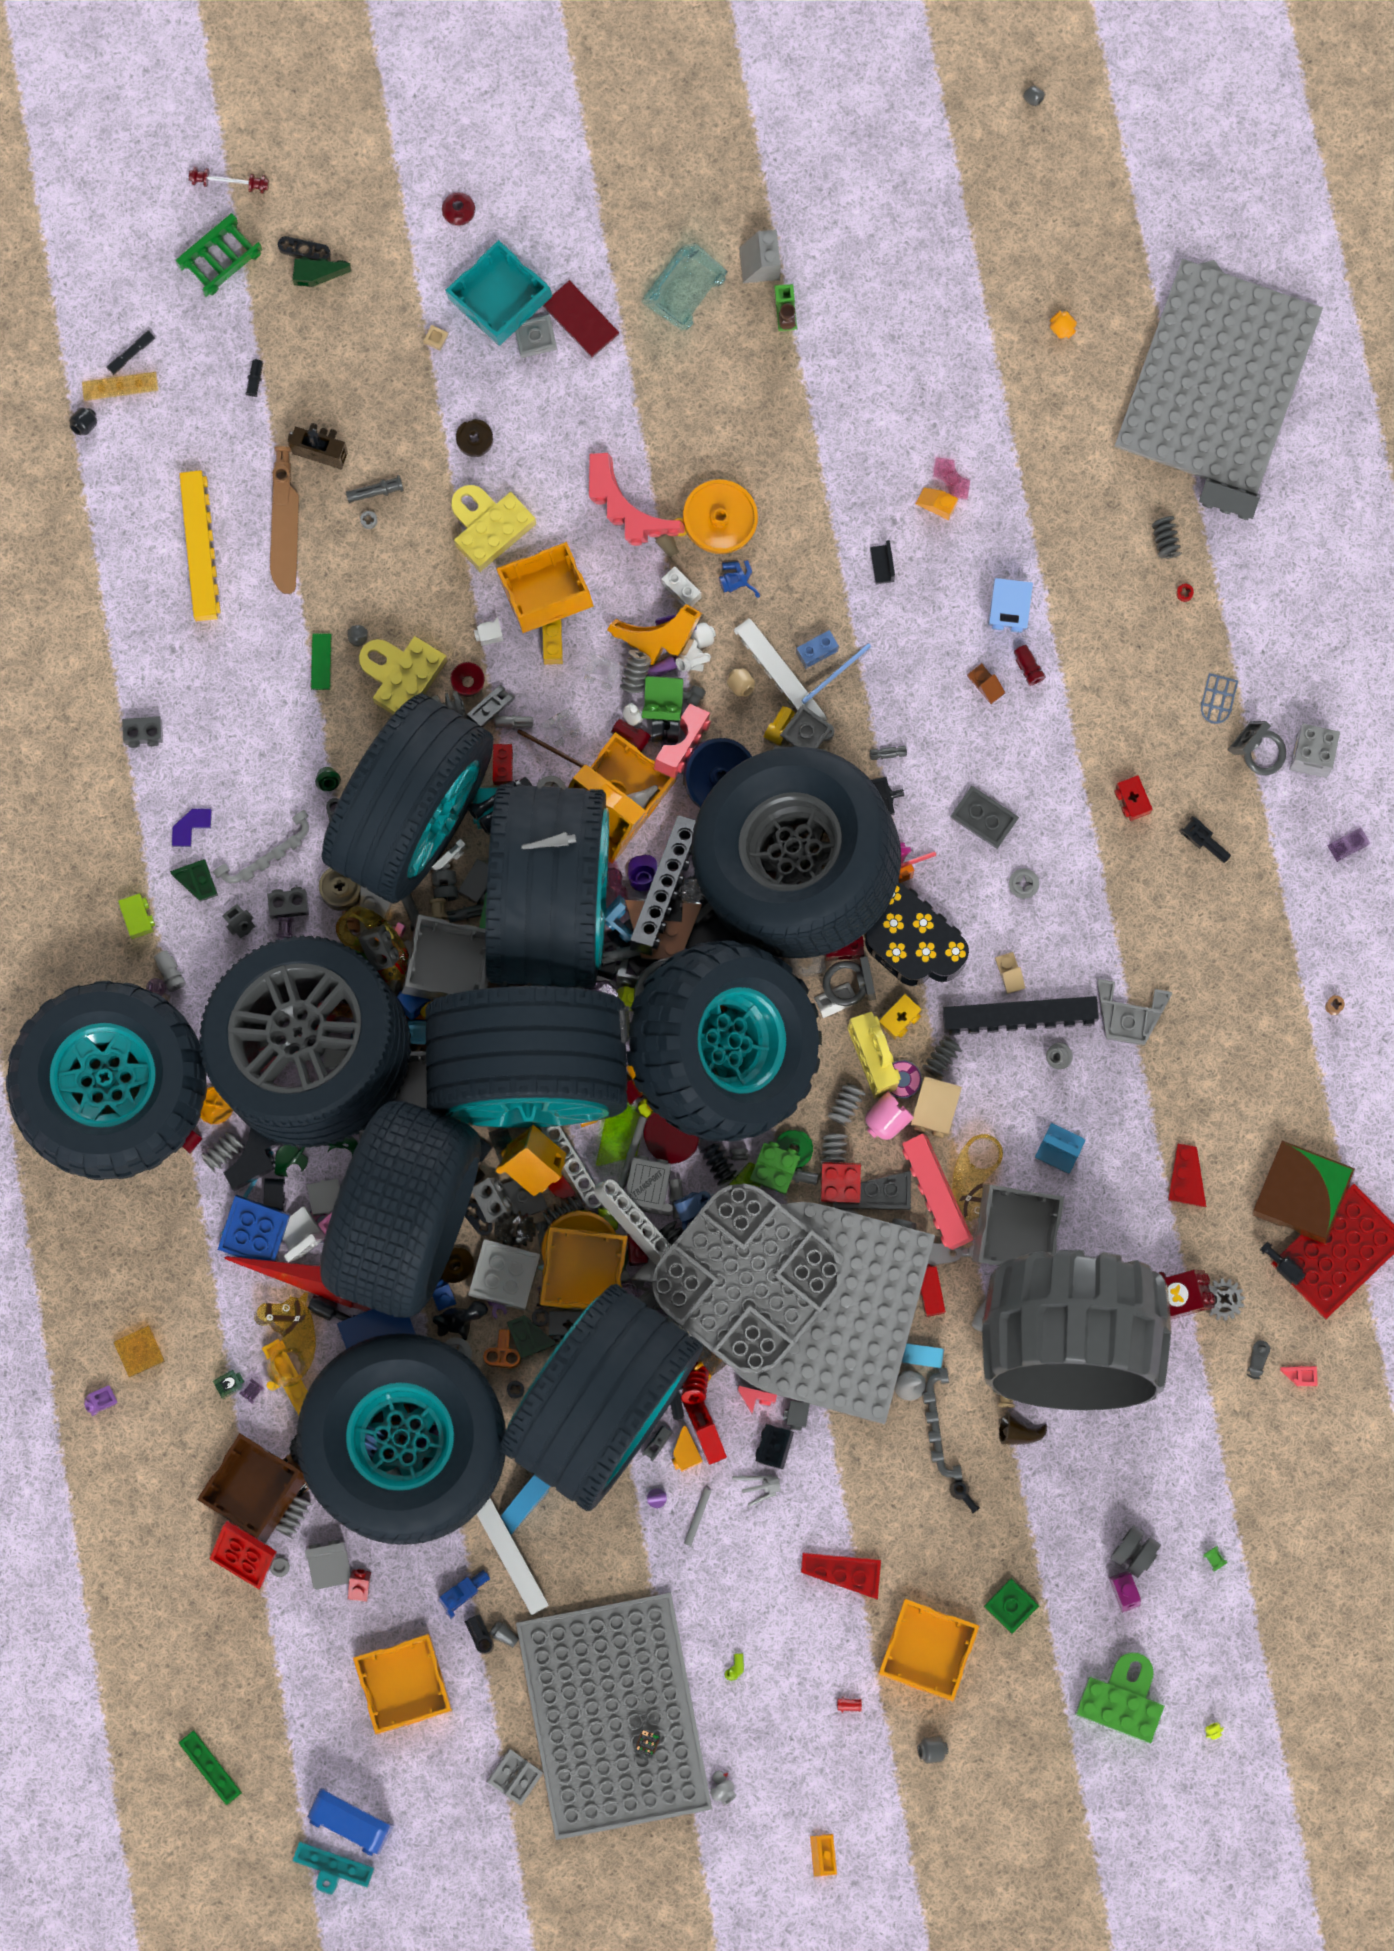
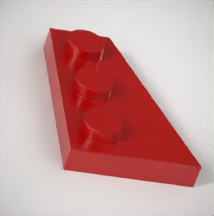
M1178 1143L1168 1201L1206 1208L1197 1147Z

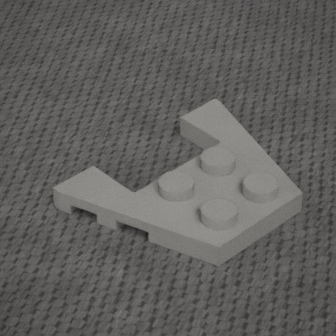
M1098 979L1097 985L1106 1039L1144 1046L1167 1005L1172 992L1155 989L1152 1008L1113 1002L1115 982Z

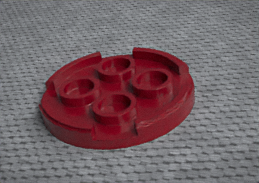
M655 1112L649 1116L644 1128V1140L648 1150L656 1159L666 1160L668 1164L683 1162L689 1159L697 1150L699 1137L681 1132Z

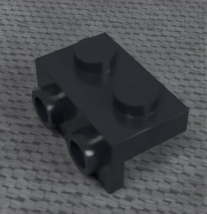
M766 1424L761 1432V1442L755 1453V1461L766 1466L784 1470L794 1432Z

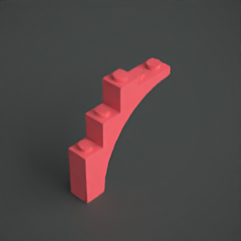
M608 453L590 454L589 498L598 505H603L607 502V519L611 523L623 525L625 522V539L629 544L640 546L642 543H648V535L650 537H660L662 534L678 536L679 533H684L685 526L680 520H664L651 517L632 506L624 498L618 487L614 474L613 458Z

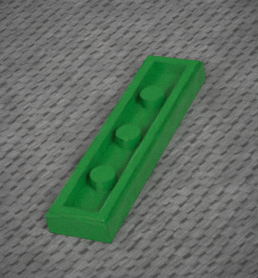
M194 1730L178 1742L226 1806L242 1794Z

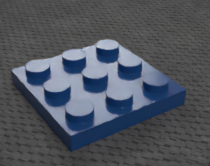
M235 1195L217 1250L236 1257L276 1261L291 1214L240 1195Z

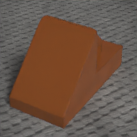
M982 663L967 674L970 681L990 704L1006 693L996 675H991Z

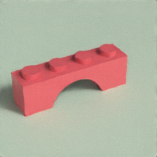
M689 703L681 716L680 729L685 733L686 738L676 745H664L655 759L654 770L674 779L678 773L683 772L686 764L685 761L690 756L694 746L700 744L703 736L702 733L710 727V712Z

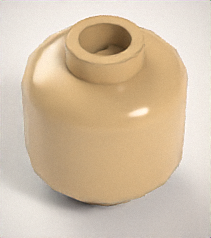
M734 669L729 674L727 685L736 696L746 697L754 691L755 680L746 669Z

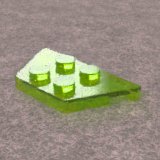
M629 1105L621 1114L605 1119L596 1166L599 1167L626 1159L639 1116L643 1117ZM638 1145V1148H637L635 1157H637V1155H638L639 1145Z

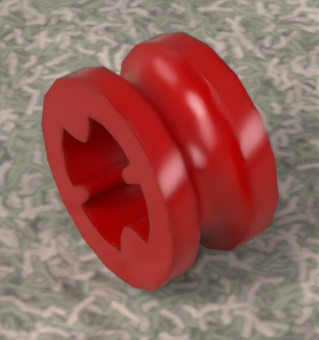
M1189 584L1180 585L1176 592L1177 598L1180 601L1188 602L1193 597L1194 589ZM1184 588H1186V591H1190L1188 597L1180 594Z

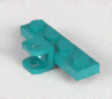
M299 1842L292 1860L295 1863L320 1871L316 1880V1888L318 1891L329 1895L335 1892L339 1879L368 1888L374 1872L372 1867ZM325 1881L330 1882V1885L328 1887L323 1886V1883Z

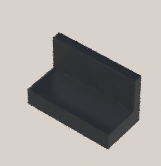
M887 540L885 545L870 547L876 584L895 581L890 540Z

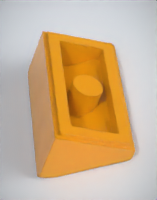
M833 1834L810 1836L814 1877L837 1875Z

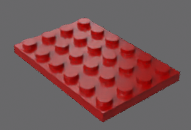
M1353 1184L1348 1189L1340 1205L1336 1221L1326 1244L1300 1235L1280 1254L1282 1258L1291 1257L1304 1269L1303 1272L1306 1274L1297 1286L1293 1283L1291 1285L1326 1320L1394 1255V1224ZM1273 1261L1271 1265L1276 1269L1277 1263Z

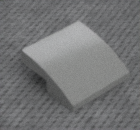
M508 1749L486 1782L521 1806L543 1772L511 1749Z

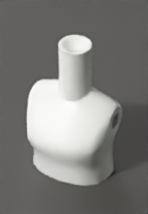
M629 703L624 708L622 714L628 724L636 727L642 723V714L636 705Z

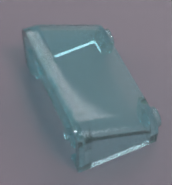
M696 243L684 245L643 297L642 303L680 330H688L694 323L693 312L712 287L721 286L724 283L728 271Z

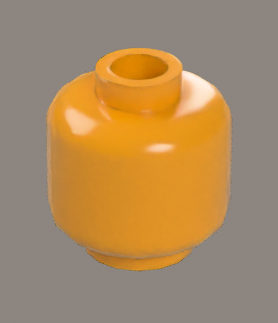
M1058 311L1049 320L1051 322L1049 328L1060 339L1064 337L1069 339L1076 332L1074 328L1077 325V321L1067 311Z

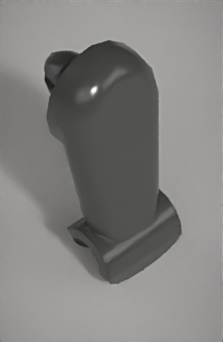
M1260 1340L1253 1346L1250 1367L1247 1370L1250 1372L1247 1376L1252 1379H1261L1259 1376L1264 1373L1263 1368L1270 1353V1346L1267 1342Z

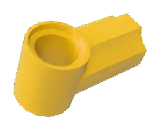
M782 706L773 723H770L763 737L781 746L783 737L780 734L796 713L792 709Z

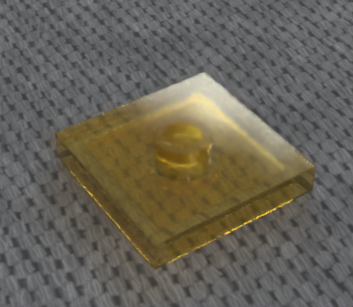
M146 1326L113 1342L129 1378L165 1362L150 1326Z

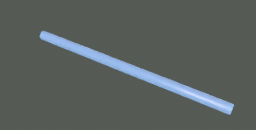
M867 644L802 699V703L805 704L871 648V645Z

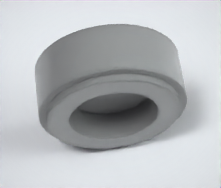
M282 1557L275 1558L270 1567L271 1573L276 1577H284L290 1570L289 1562Z

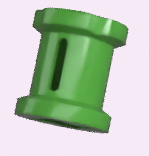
M1218 1546L1203 1554V1557L1207 1558L1212 1565L1213 1572L1228 1563L1219 1553Z

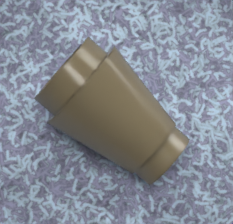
M662 534L660 537H655V542L669 558L679 553L673 536Z

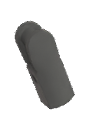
M661 1426L642 1455L651 1458L650 1461L653 1462L673 1433L664 1426ZM652 1444L659 1447L656 1452L650 1449Z

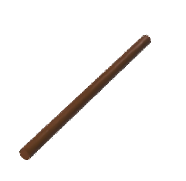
M518 729V734L582 768L585 765Z

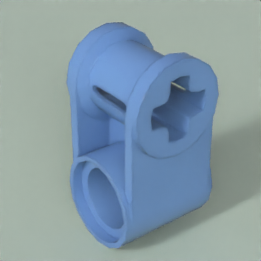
M706 1191L699 1193L691 1192L685 1197L676 1200L674 1205L680 1220L686 1221L695 1217L711 1199V1195Z

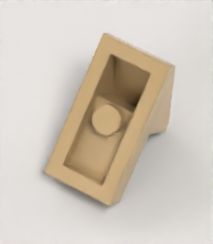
M1011 952L996 957L995 961L1006 993L1010 994L1025 989L1021 967H1018L1014 953Z

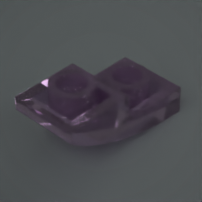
M1359 828L1327 846L1336 862H1339L1371 845L1363 829Z

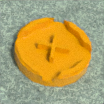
M213 1086L208 1087L200 1118L209 1124L226 1122L231 1117L233 1109L223 1100Z

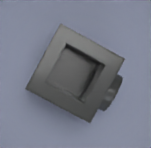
M790 1401L789 1409H785L783 1419L787 1421L790 1430L801 1431L802 1428H806L810 1404Z

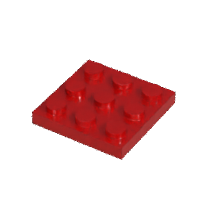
M226 1521L221 1529L210 1560L260 1590L277 1551L272 1549L271 1546L262 1543L253 1535L244 1532L238 1526Z

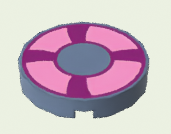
M905 1060L892 1063L894 1070L897 1069L899 1071L901 1080H899L897 1089L890 1093L899 1099L912 1097L919 1091L922 1083L918 1067Z

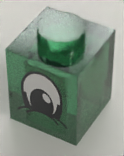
M231 1370L212 1382L224 1400L244 1388L242 1383L245 1381L240 1372L236 1373L234 1370Z

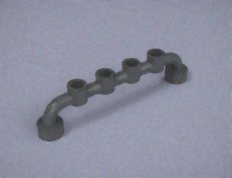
M947 1368L939 1369L940 1373L933 1374L928 1379L926 1385L927 1392L923 1393L924 1404H929L930 1411L926 1412L927 1424L931 1423L932 1431L928 1432L929 1441L934 1443L935 1451H931L932 1462H937L938 1470L943 1476L954 1478L955 1481H962L961 1465L953 1466V1470H948L944 1463L934 1384L940 1380L941 1384L949 1383Z

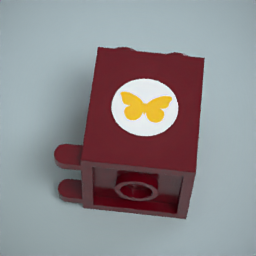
M1194 1269L1166 1277L1164 1272H1159L1168 1286L1171 1320L1214 1308L1215 1297L1213 1292H1210L1208 1285L1210 1284V1278L1208 1273H1205V1270Z

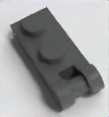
M499 685L467 713V719L482 728L507 705H510L515 696L511 693L508 694L505 691L506 688Z

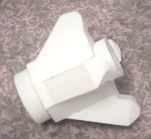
M695 639L688 640L683 652L676 659V666L682 672L690 670L703 672L704 665L702 663L710 661L711 656L697 648L698 643Z

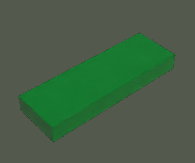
M312 633L311 690H330L332 634Z

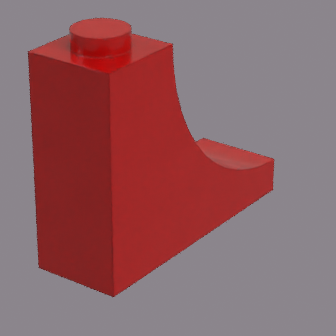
M682 1401L708 1464L711 1465L727 1458L705 1403L686 1404Z

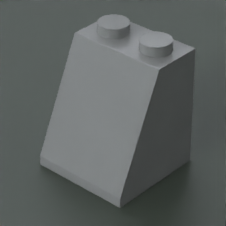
M777 230L758 231L739 247L743 283L780 280L781 265Z

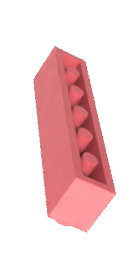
M922 1133L902 1143L904 1147L902 1150L906 1160H910L912 1165L910 1167L911 1173L919 1181V1184H917L919 1191L922 1195L925 1194L927 1199L925 1202L929 1212H933L935 1217L933 1219L934 1225L938 1230L940 1229L943 1235L941 1236L943 1245L954 1250L973 1241V1237L928 1136Z

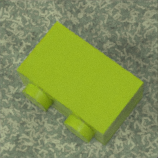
M139 893L118 901L131 939L154 932L152 927L156 925L152 915L148 916L146 909L149 908L146 897L142 898Z

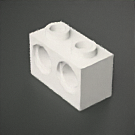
M675 566L661 579V585L682 606L687 604L692 607L701 599V592Z

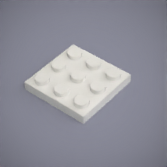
M484 1239L468 1296L525 1311L540 1254Z

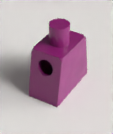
M1125 1571L1109 1577L1122 1613L1141 1605V1598L1131 1573Z

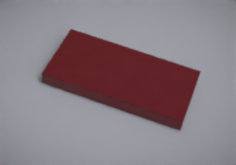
M570 280L558 289L543 305L550 315L591 358L619 335V331Z

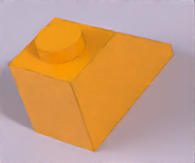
M923 488L915 504L949 520L957 506L958 498L942 490Z
M686 1426L681 1429L673 1452L674 1458L671 1459L675 1469L680 1468L681 1472L703 1462Z

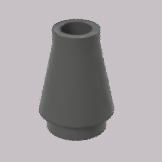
M499 1620L489 1632L492 1638L512 1648L519 1640L511 1629Z

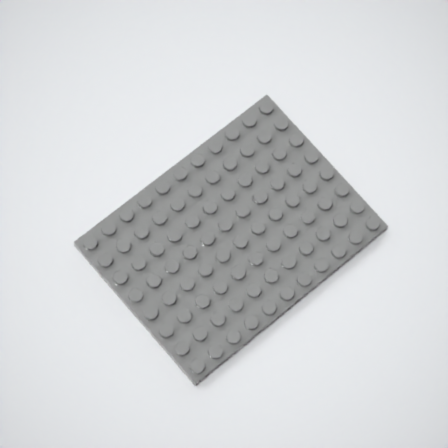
M1182 259L1114 447L1204 479L1208 477L1258 493L1323 307Z
M671 1593L516 1623L556 1840L712 1810ZM642 1729L661 1736L653 1759L648 1758V1761L637 1758L638 1753L634 1752Z

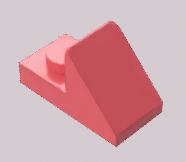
M742 1386L738 1387V1392L752 1415L756 1400H760L759 1404L771 1406V1403L775 1404L776 1394Z

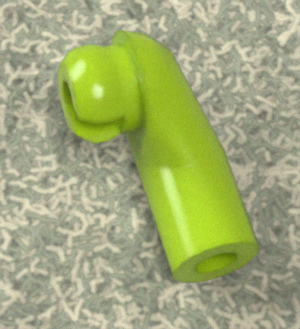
M734 1654V1665L725 1671L724 1676L729 1681H734L743 1674V1654Z

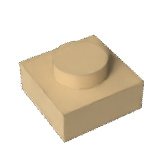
M431 325L423 342L441 351L449 334Z

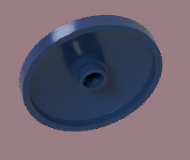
M713 738L696 746L687 758L683 772L684 786L692 802L701 808L707 795L717 782L732 768L752 757L750 752L739 742L728 738Z

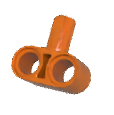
M500 1329L497 1347L488 1348L484 1352L483 1358L488 1366L499 1368H516L521 1362L520 1354L516 1350L509 1348L510 1330ZM490 1353H496L498 1359L495 1362H489L487 1356ZM515 1354L517 1361L514 1364L508 1363L506 1360L508 1355Z

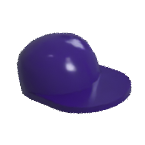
M644 854L630 860L628 864V877L630 885L634 890L639 892L649 891L657 871V861L653 856Z

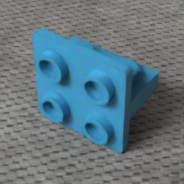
M1051 1123L1035 1158L1070 1174L1086 1140Z

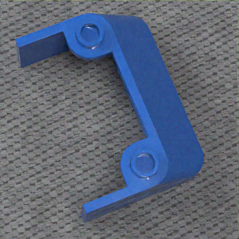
M320 1788L307 1816L310 1819L309 1823L317 1828L322 1825L363 1847L362 1852L370 1856L373 1853L380 1854L394 1825L388 1824L327 1792V1789Z

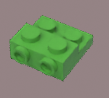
M769 1141L768 1144H763L750 1181L786 1195L800 1161V1156L793 1149L787 1148L785 1151L779 1148V1144Z

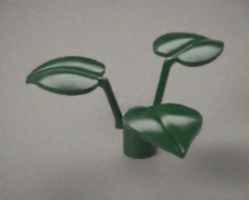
M352 1136L349 1139L345 1138L342 1142L338 1141L336 1144L329 1143L328 1152L334 1148H345L353 1156L358 1142ZM282 1146L277 1151L275 1157V1174L289 1177L286 1170L292 1164L299 1165L302 1172L308 1164V1158L302 1154L305 1147H301L299 1150L297 1146Z

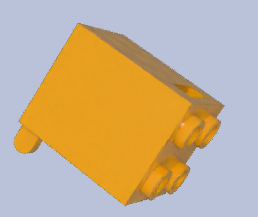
M532 1125L502 1150L501 1156L503 1160L497 1166L496 1172L498 1174L506 1172L532 1196H535L539 1192L543 1193L552 1182L556 1183L561 1178L566 1153L537 1127Z

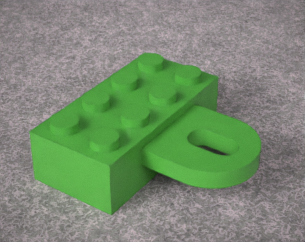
M1128 1653L1121 1656L1115 1663L1108 1684L1088 1677L1075 1715L1143 1742L1152 1743L1165 1706L1146 1699L1154 1676L1153 1666L1149 1659L1139 1653ZM1133 1661H1137L1141 1665V1670L1137 1680L1130 1682L1127 1680V1673L1130 1664Z

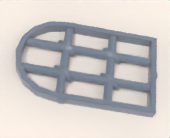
M1209 673L1201 701V713L1206 721L1219 724L1228 719L1232 712L1239 680ZM1210 676L1217 677L1213 689L1207 688ZM1219 678L1227 680L1223 691L1217 690ZM1229 681L1236 682L1233 694L1227 693ZM1207 691L1213 692L1209 704L1204 703ZM1217 693L1223 694L1219 707L1213 705ZM1227 696L1232 697L1230 709L1223 708ZM1203 706L1209 707L1207 717L1204 715ZM1213 708L1219 710L1217 721L1209 720ZM1222 712H1229L1227 717L1220 721Z

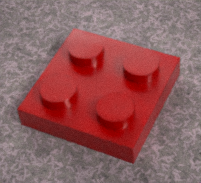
M822 1162L821 1202L860 1203L861 1163Z

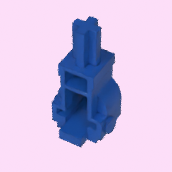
M484 1570L471 1579L466 1577L439 1597L438 1601L444 1607L446 1615L450 1619L455 1617L454 1611L476 1595L478 1588L490 1580V1577Z

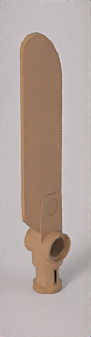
M277 446L274 448L276 462L272 472L270 572L276 587L283 594H292L296 589L299 495L290 486L291 463H289V452H291V448ZM281 472L287 473L284 479H278V474Z

